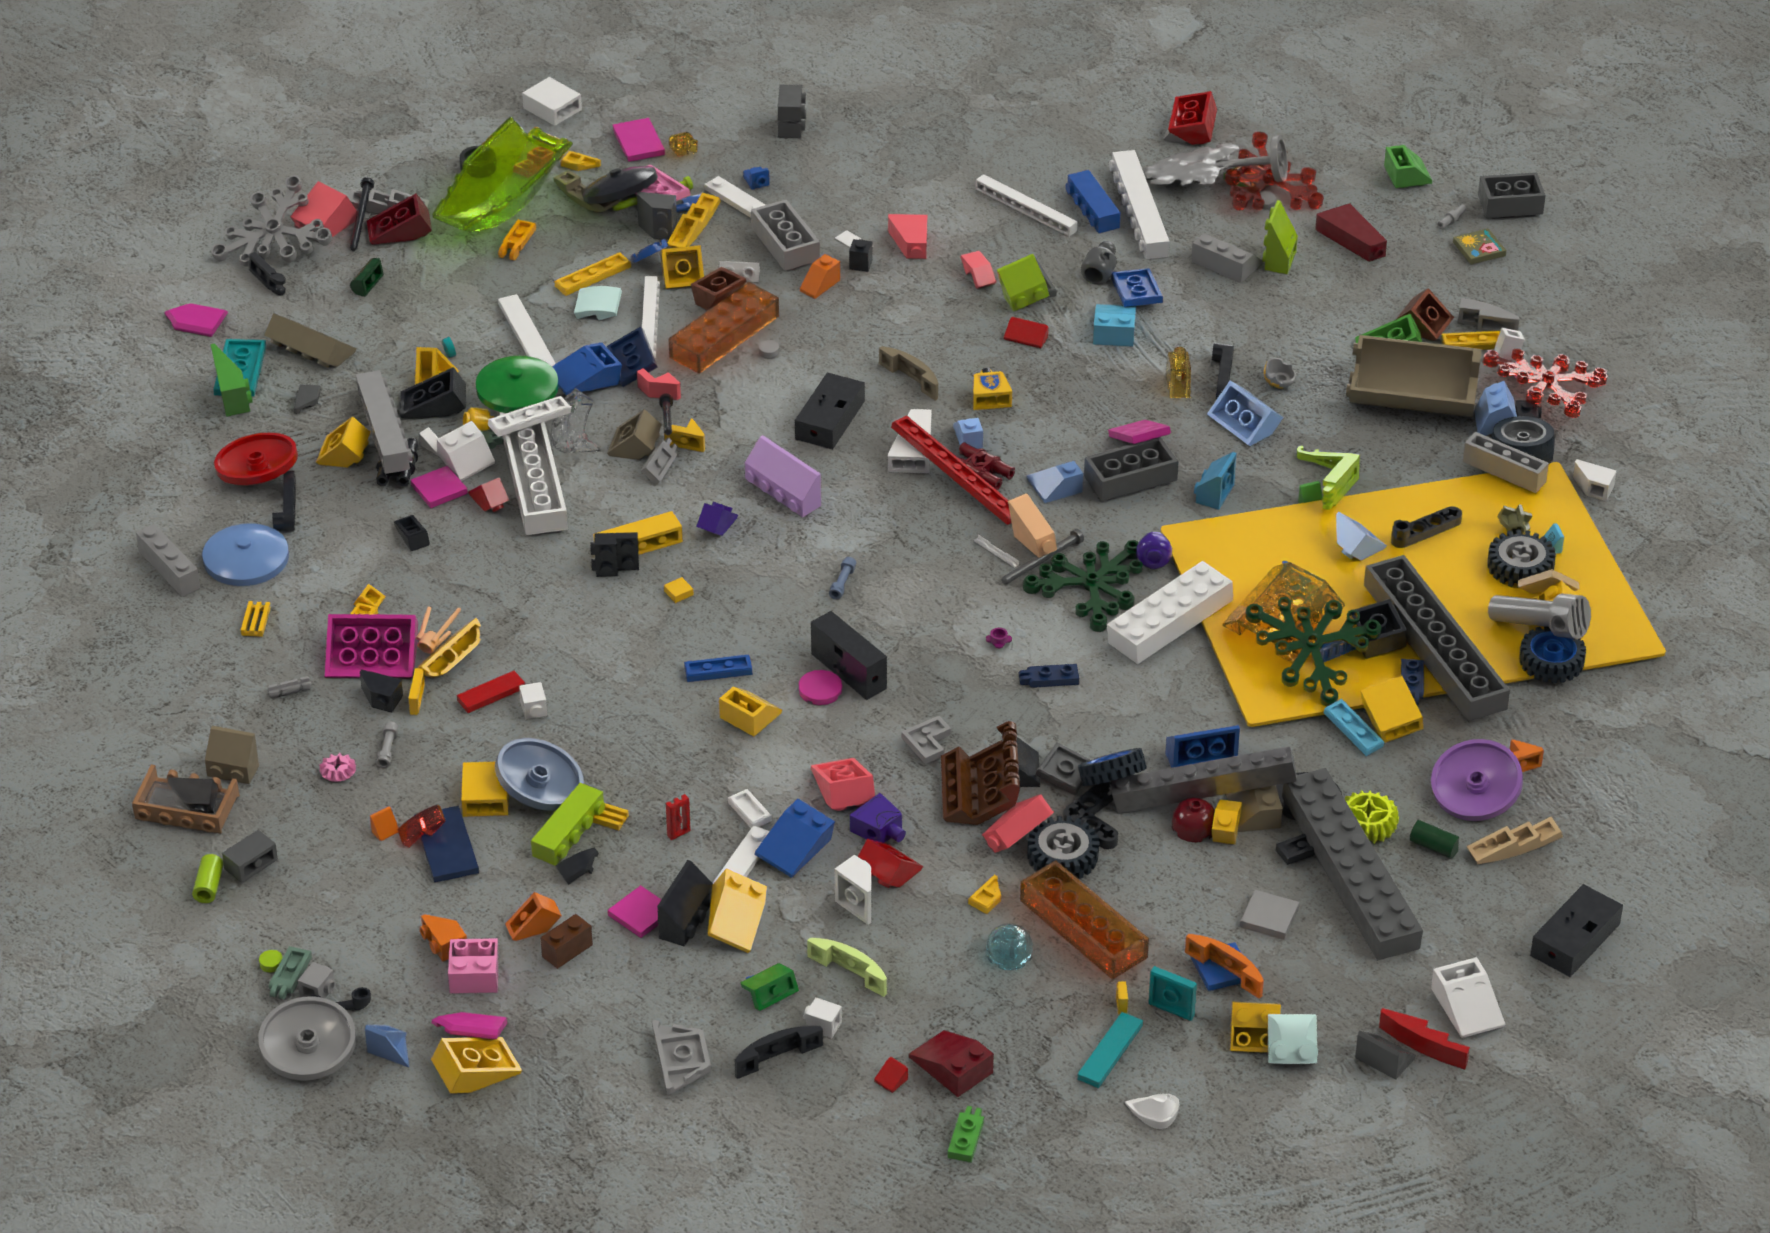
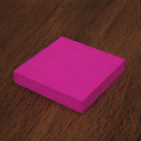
M448 465L411 479V486L430 508L468 494L467 487Z
M640 885L609 908L608 916L642 938L658 926L657 906L662 899Z

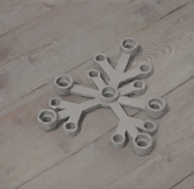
M291 175L285 181L288 189L285 196L280 188H274L271 191L272 199L277 201L279 205L274 218L266 207L267 199L265 194L262 192L253 193L250 196V202L254 208L260 211L265 222L246 218L243 220L245 230L236 229L234 226L227 227L225 234L228 239L232 240L236 237L242 239L227 246L223 243H217L211 248L214 259L224 261L229 253L246 246L244 253L240 255L239 259L243 266H249V254L253 253L259 239L265 237L262 244L257 248L259 255L265 258L270 255L269 247L273 238H275L280 247L279 253L282 260L290 263L295 260L297 253L293 245L287 244L282 234L296 236L304 254H310L314 249L312 243L307 239L317 240L319 244L327 246L332 241V234L328 228H324L320 219H315L310 224L299 229L283 226L282 220L287 209L296 205L305 206L309 202L305 193H299L294 197V194L301 190L302 182L299 176ZM254 229H260L257 232H252Z

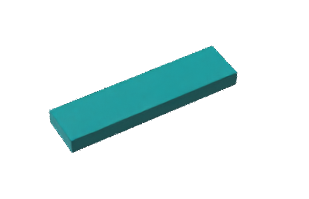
M1121 1012L1078 1072L1077 1080L1100 1088L1142 1028L1143 1020Z

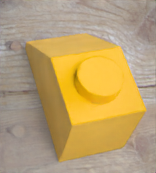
M1219 800L1212 825L1213 842L1235 845L1242 802Z

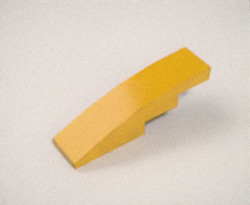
M702 192L697 203H692L687 214H682L667 242L668 246L672 248L690 246L712 218L721 202L720 198Z

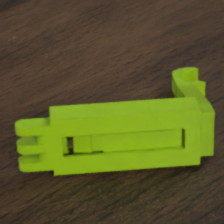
M1303 446L1297 448L1298 459L1314 462L1332 469L1323 479V486L1325 487L1323 488L1324 496L1322 503L1323 509L1326 510L1336 506L1359 479L1360 455L1319 452V449H1315L1314 452L1303 451Z

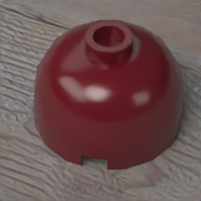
M1201 798L1185 799L1178 804L1173 812L1172 830L1177 832V836L1187 842L1198 843L1208 836L1209 839L1212 838L1214 807L1208 801Z

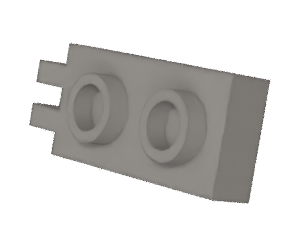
M667 438L665 441L661 440L641 469L654 485L662 480L677 456L675 450L678 446L675 443L669 446L672 442L670 438Z

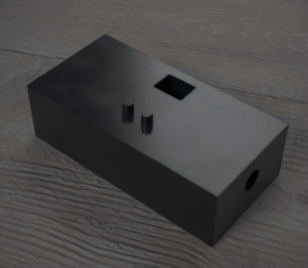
M827 372L795 419V440L833 450L865 402V382Z
M832 611L811 621V654L838 675L840 679L866 700L887 689V656Z
M1582 884L1533 936L1530 956L1571 977L1620 925L1623 904Z

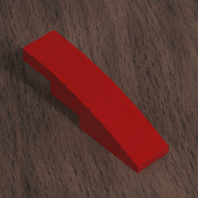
M1384 1008L1381 1009L1380 1029L1419 1053L1440 1062L1466 1069L1469 1058V1046L1448 1041L1449 1034L1428 1028V1020Z

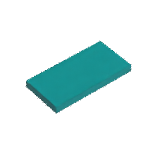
M226 339L223 353L242 371L243 378H248L249 391L251 396L255 397L267 346L266 340ZM216 377L213 392L215 396H222L218 377Z

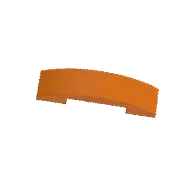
M1188 934L1186 936L1185 953L1203 964L1208 959L1214 961L1241 978V988L1259 999L1262 997L1263 977L1247 957L1231 946L1213 938L1196 934Z

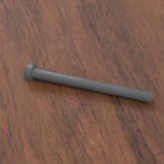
M1079 529L1072 530L1069 537L1056 544V551L1040 558L1034 557L1003 576L1001 579L1002 583L1008 584L1074 543L1080 544L1084 541L1083 533Z

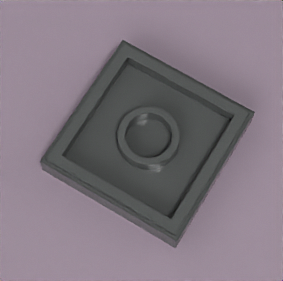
M1056 742L1037 769L1036 776L1076 795L1083 785L1078 765L1090 759Z

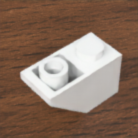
M1576 459L1573 478L1586 496L1607 501L1614 488L1616 470Z

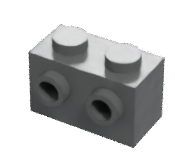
M259 830L222 852L224 869L241 883L278 860L276 843Z

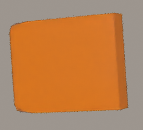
M390 806L370 815L371 831L380 841L399 832Z

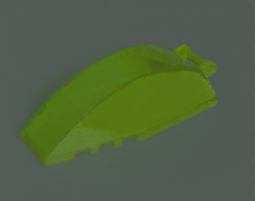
M509 117L463 162V169L460 174H456L454 184L448 187V194L445 199L442 198L432 214L433 218L462 231H482L502 224L522 210L533 199L554 166L573 143L562 137L560 139L543 132L537 126L529 133H526L513 120V117Z

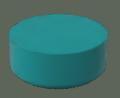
M446 337L442 339V345L447 357L456 356V350L451 338Z

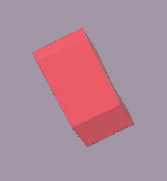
M980 251L960 256L966 275L972 274L976 289L996 283L991 264Z
M644 368L637 371V386L648 397L660 398L662 394H670L673 400L681 399L680 382L669 372L654 378Z

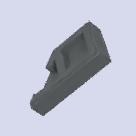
M300 384L294 405V414L300 413V410L307 406L312 407L318 404L321 393L320 385Z

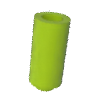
M215 854L204 855L200 861L192 892L193 898L200 903H211L216 897L224 863Z

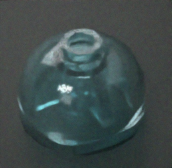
M1009 923L1002 924L994 928L988 936L986 956L991 964L992 961L998 964V968L1003 970L1020 969L1025 966V962L1032 959V939L1022 926Z

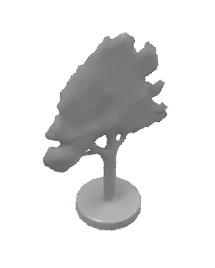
M1277 135L1271 139L1270 156L1230 159V156L1239 150V147L1231 143H1223L1217 145L1215 149L1204 146L1193 151H1182L1161 159L1154 165L1142 170L1145 178L1155 179L1149 182L1155 185L1171 184L1176 179L1183 181L1181 185H1188L1193 180L1199 181V184L1212 185L1220 170L1230 167L1271 164L1275 181L1285 182L1288 173V157L1285 141L1281 135Z

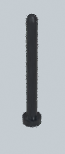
M662 394L659 398V405L663 410L664 434L670 435L672 433L671 407L673 405V397L670 394Z

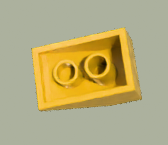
M726 868L712 885L707 935L749 953L765 906L767 886Z
M498 1037L496 1040L486 1038H442L431 1058L432 1063L450 1093H471L519 1075L522 1072L503 1037Z

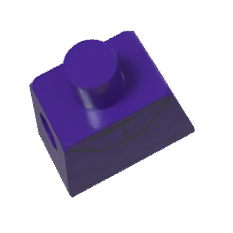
M881 793L850 814V832L866 840L871 839L885 843L892 838L896 842H901L906 835V831L902 829V813Z

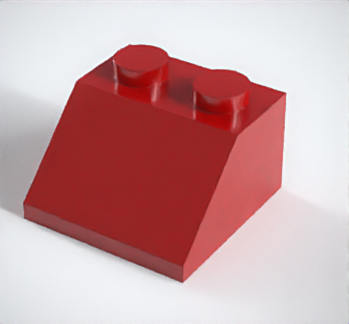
M871 839L866 840L858 855L860 859L865 860L871 866V877L874 875L879 878L877 882L887 888H890V886L900 888L923 868L921 864L891 845Z

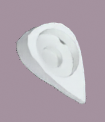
M1156 1094L1125 1101L1126 1106L1146 1125L1155 1129L1168 1128L1176 1119L1179 1111V1099L1171 1094Z

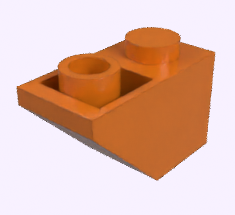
M427 914L421 916L422 926L419 929L423 939L429 941L433 954H438L442 962L448 960L450 939H467V935L456 920Z

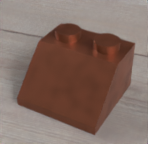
M723 267L718 268L691 284L695 305L706 310L715 308L716 305L729 300L737 294L746 283V278Z
M1427 288L1413 297L1396 319L1411 313L1420 330L1421 338L1435 341L1450 324L1454 316Z

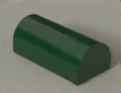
M371 258L351 281L350 288L356 295L365 297L384 275L380 258Z
M1417 820L1410 834L1411 842L1449 858H1454L1457 854L1459 836L1421 820Z

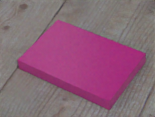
M649 118L612 125L613 132L628 162L665 155V149Z
M1141 420L1108 429L1109 437L1132 444L1171 433L1170 426L1149 420Z

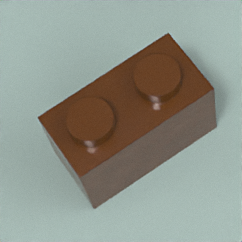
M574 914L540 937L542 957L557 969L593 945L592 926L577 914Z

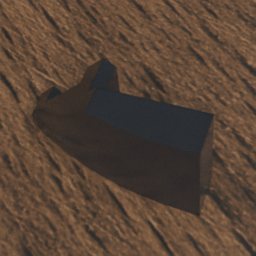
M595 847L568 857L555 866L569 885L586 872L592 874L594 869L592 864L594 858L598 857L599 853Z

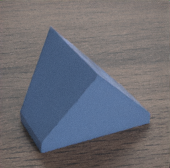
M366 1025L367 1052L409 1067L405 1039L407 1032L387 1025Z

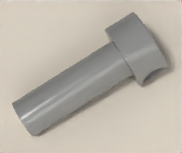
M1562 593L1557 595L1553 601L1495 595L1491 598L1488 606V614L1493 621L1550 627L1551 632L1555 636L1562 638H1582L1586 634L1591 620L1589 601L1582 595Z

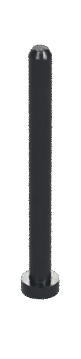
M369 177L363 178L360 184L362 193L350 243L352 251L358 248L369 193L375 184L374 180Z

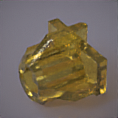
M689 132L673 134L669 137V146L677 156L689 155V152L697 153L698 140L693 139Z

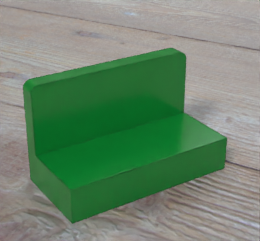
M780 963L741 982V987L751 993L754 1007L759 1011L799 991L794 971Z

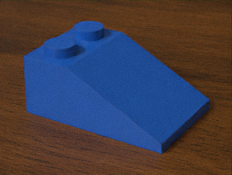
M797 799L783 812L756 849L754 855L792 878L831 840L835 821L800 799Z

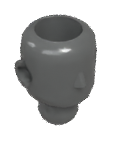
M1103 241L1098 247L1092 248L1087 253L1081 265V274L1087 282L1100 285L1112 277V273L1117 265L1116 247L1112 242Z

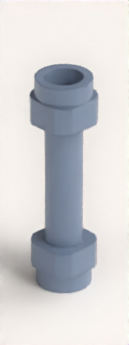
M846 557L842 561L841 573L837 581L833 582L830 587L829 595L831 598L840 599L843 596L844 584L849 574H852L855 570L856 560L854 558Z

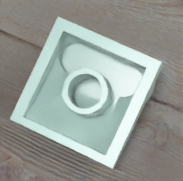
M1268 1014V1063H1317V1015Z

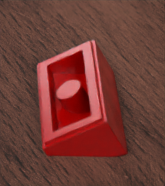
M1011 317L1004 334V339L1042 348L1048 338L1049 327L1045 324Z

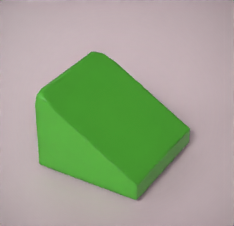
M1319 481L1300 485L1299 503L1322 500Z

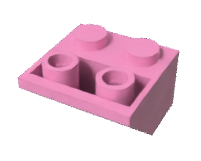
M498 938L450 939L448 966L450 994L498 992Z

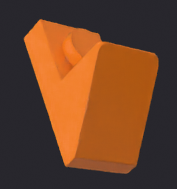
M1511 740L1510 750L1517 757L1522 772L1542 766L1544 753L1542 747L1518 740Z

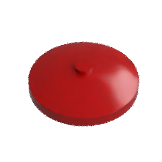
M271 432L257 433L239 438L222 448L215 457L214 466L217 476L224 482L234 485H254L270 481L286 473L296 463L298 451L294 440L287 435Z

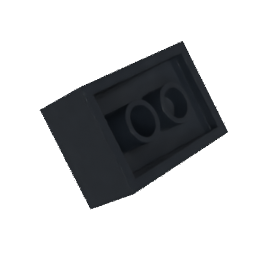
M454 367L401 391V418L447 417L454 413H460L466 408V383Z

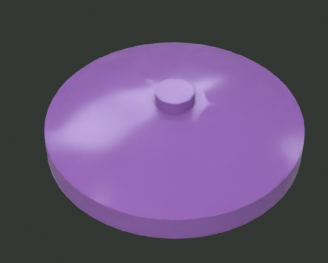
M1474 739L1458 743L1440 756L1432 771L1431 785L1437 803L1448 814L1463 820L1482 821L1504 813L1516 802L1522 790L1523 774L1517 757L1506 746L1491 740Z

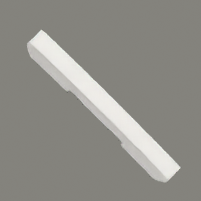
M978 535V539L974 540V542L1015 568L1019 565L1017 559L1008 553H1004L980 535Z

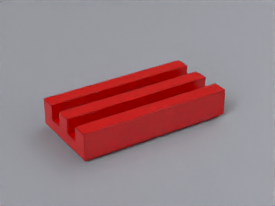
M686 794L681 795V800L678 798L673 799V804L670 801L666 803L667 836L671 840L691 831L690 803ZM681 806H682V817L680 816V807H681Z

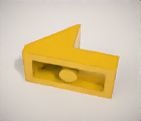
M692 418L687 427L672 425V433L670 435L664 434V441L667 438L672 440L670 446L675 443L679 448L699 452L705 451V434Z

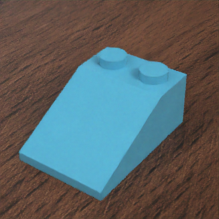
M1096 304L1093 344L1133 346L1136 306L1124 307L1121 305Z

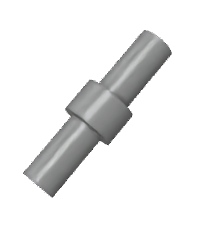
M1462 204L1455 210H1450L1437 223L1438 227L1443 229L1449 223L1452 224L1457 221L1459 216L1467 210L1466 206Z

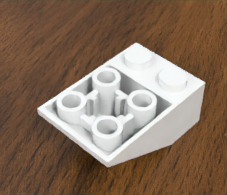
M1477 957L1433 969L1431 989L1461 1038L1505 1027V1022L1490 980Z

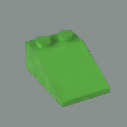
M1411 313L1362 334L1365 336L1422 342L1420 330ZM1359 336L1355 337L1356 343H1358Z
M211 344L226 417L251 412L249 403H253L249 391L248 378L244 379L242 371L215 344Z

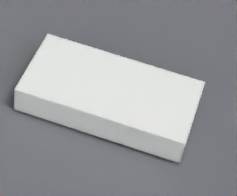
M748 789L728 797V804L750 828L753 826L760 827L772 821L771 814Z

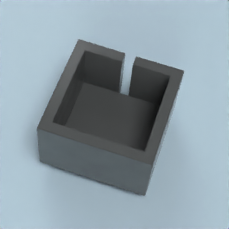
M780 84L778 138H801V131H805L806 93H802V85Z

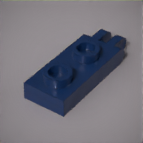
M1401 659V676H1403L1416 704L1419 705V699H1423L1424 660Z
M1077 664L1030 666L1027 670H1020L1018 672L1020 684L1029 685L1031 688L1079 685L1080 679Z

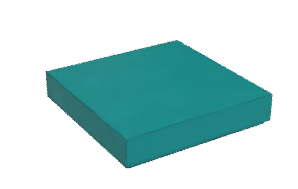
M1154 966L1150 971L1148 1004L1191 1021L1195 1016L1197 983Z

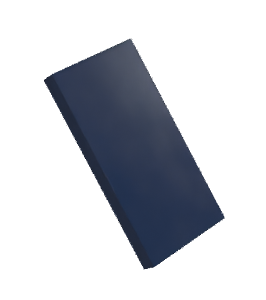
M459 805L414 814L415 823L434 883L479 873L477 860Z

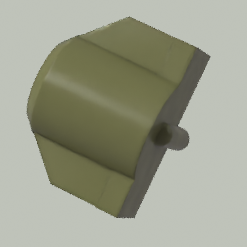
M1520 504L1516 509L1503 506L1497 515L1500 524L1506 528L1507 532L1512 531L1515 535L1516 530H1521V534H1525V531L1530 530L1529 521L1533 516L1531 513L1524 512Z

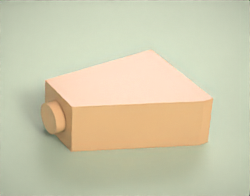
M1026 493L1009 500L1008 504L1014 537L1038 558L1056 551L1055 533L1029 495Z

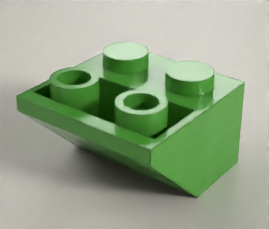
M1405 145L1386 147L1384 167L1395 188L1432 184V179L1418 155Z

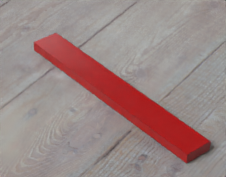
M907 415L892 422L891 428L1006 525L1012 523L1008 504L1009 500Z

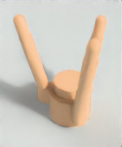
M427 607L420 632L416 636V639L419 640L418 648L427 654L433 653L451 634V631H447L440 638L457 617L461 608L455 610L437 633L433 631L424 633L431 612V607Z

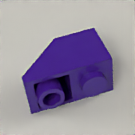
M714 501L712 505L704 503L696 527L723 536L735 522L738 514L732 513L733 508Z

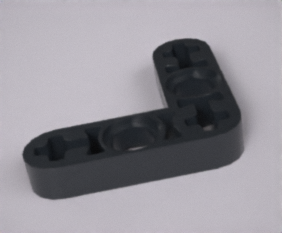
M1106 782L1094 785L1064 809V821L1067 820V816H1071L1072 822H1075L1077 818L1081 819V826L1085 822L1096 826L1094 828L1095 834H1098L1099 846L1103 849H1113L1118 844V831L1095 816L1097 812L1114 800L1112 784ZM1085 802H1092V803H1094L1095 805H1093V806H1086V805H1084V803H1085Z

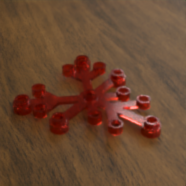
M1255 132L1252 137L1253 146L1258 149L1260 157L1268 156L1265 147L1268 135L1264 132ZM1247 149L1239 150L1238 159L1258 157ZM1288 161V172H1289L1290 169H1291V163ZM1271 164L1259 165L1263 169L1257 166H1242L1241 170L1244 173L1253 172L1255 174H1241L1235 168H1230L1226 171L1225 180L1228 185L1232 186L1230 196L1233 197L1232 205L1236 210H1244L1252 197V207L1255 210H1262L1265 201L1262 199L1260 191L1267 185L1274 184L1289 191L1291 196L1290 207L1292 209H1300L1302 199L1306 200L1312 209H1319L1323 205V194L1317 192V187L1312 185L1316 178V171L1313 168L1305 167L1299 174H1287L1285 182L1275 181ZM1241 181H1259L1251 187L1236 186ZM1286 181H1301L1307 186H1293Z
M1513 349L1511 358L1516 360L1517 363L1501 358L1495 350H1488L1484 354L1482 361L1485 366L1492 368L1501 364L1497 371V374L1500 376L1517 375L1516 380L1523 384L1539 382L1536 386H1531L1527 390L1525 399L1529 403H1541L1544 389L1546 387L1552 388L1555 393L1549 394L1548 403L1559 405L1562 400L1565 404L1564 414L1572 418L1580 416L1582 409L1580 404L1586 403L1587 394L1584 392L1573 394L1564 391L1558 384V381L1575 380L1589 387L1597 388L1599 385H1605L1608 378L1607 370L1604 368H1595L1594 371L1586 373L1588 364L1584 361H1577L1572 373L1558 374L1569 369V357L1564 354H1558L1554 358L1553 366L1550 370H1547L1542 365L1543 358L1538 355L1531 357L1529 365L1523 358L1525 352L1521 349Z

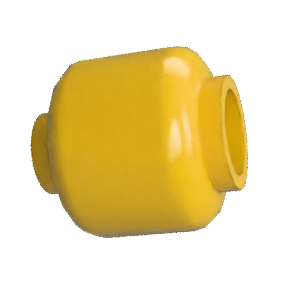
M471 407L467 412H464L463 425L472 421L480 431L490 430L488 419L494 418V416H491L490 411L486 408Z

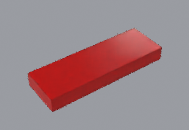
M511 671L458 694L457 701L467 713H470L520 691L519 686L525 685V682L515 671Z

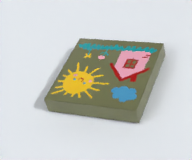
M1489 229L1453 237L1454 245L1470 264L1506 256V249Z

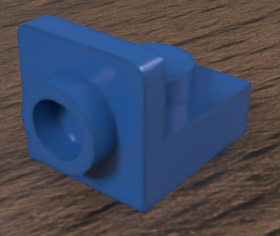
M754 167L743 171V177L751 190L769 186L768 168Z

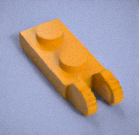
M518 219L503 239V243L498 250V256L504 258L509 248L511 249L509 254L510 260H516L519 251L524 248L537 229L536 223Z

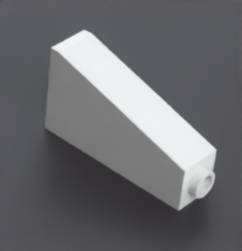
M911 409L908 417L931 435V410ZM898 434L888 453V472L929 473L930 460Z

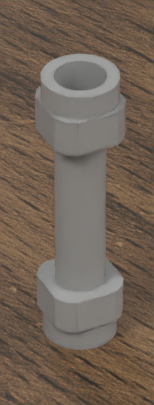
M387 722L383 728L382 750L377 754L376 762L380 768H388L391 764L392 756L390 751L392 742L398 734V725L395 722Z

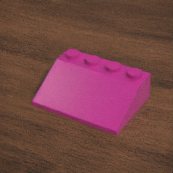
M328 614L325 678H360L361 669L394 678H413L418 643L416 639L418 635L416 615Z

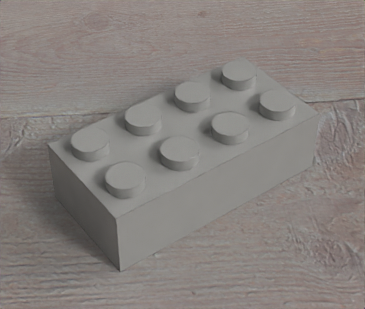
M787 199L751 209L752 230L784 271L811 264L820 258V241Z

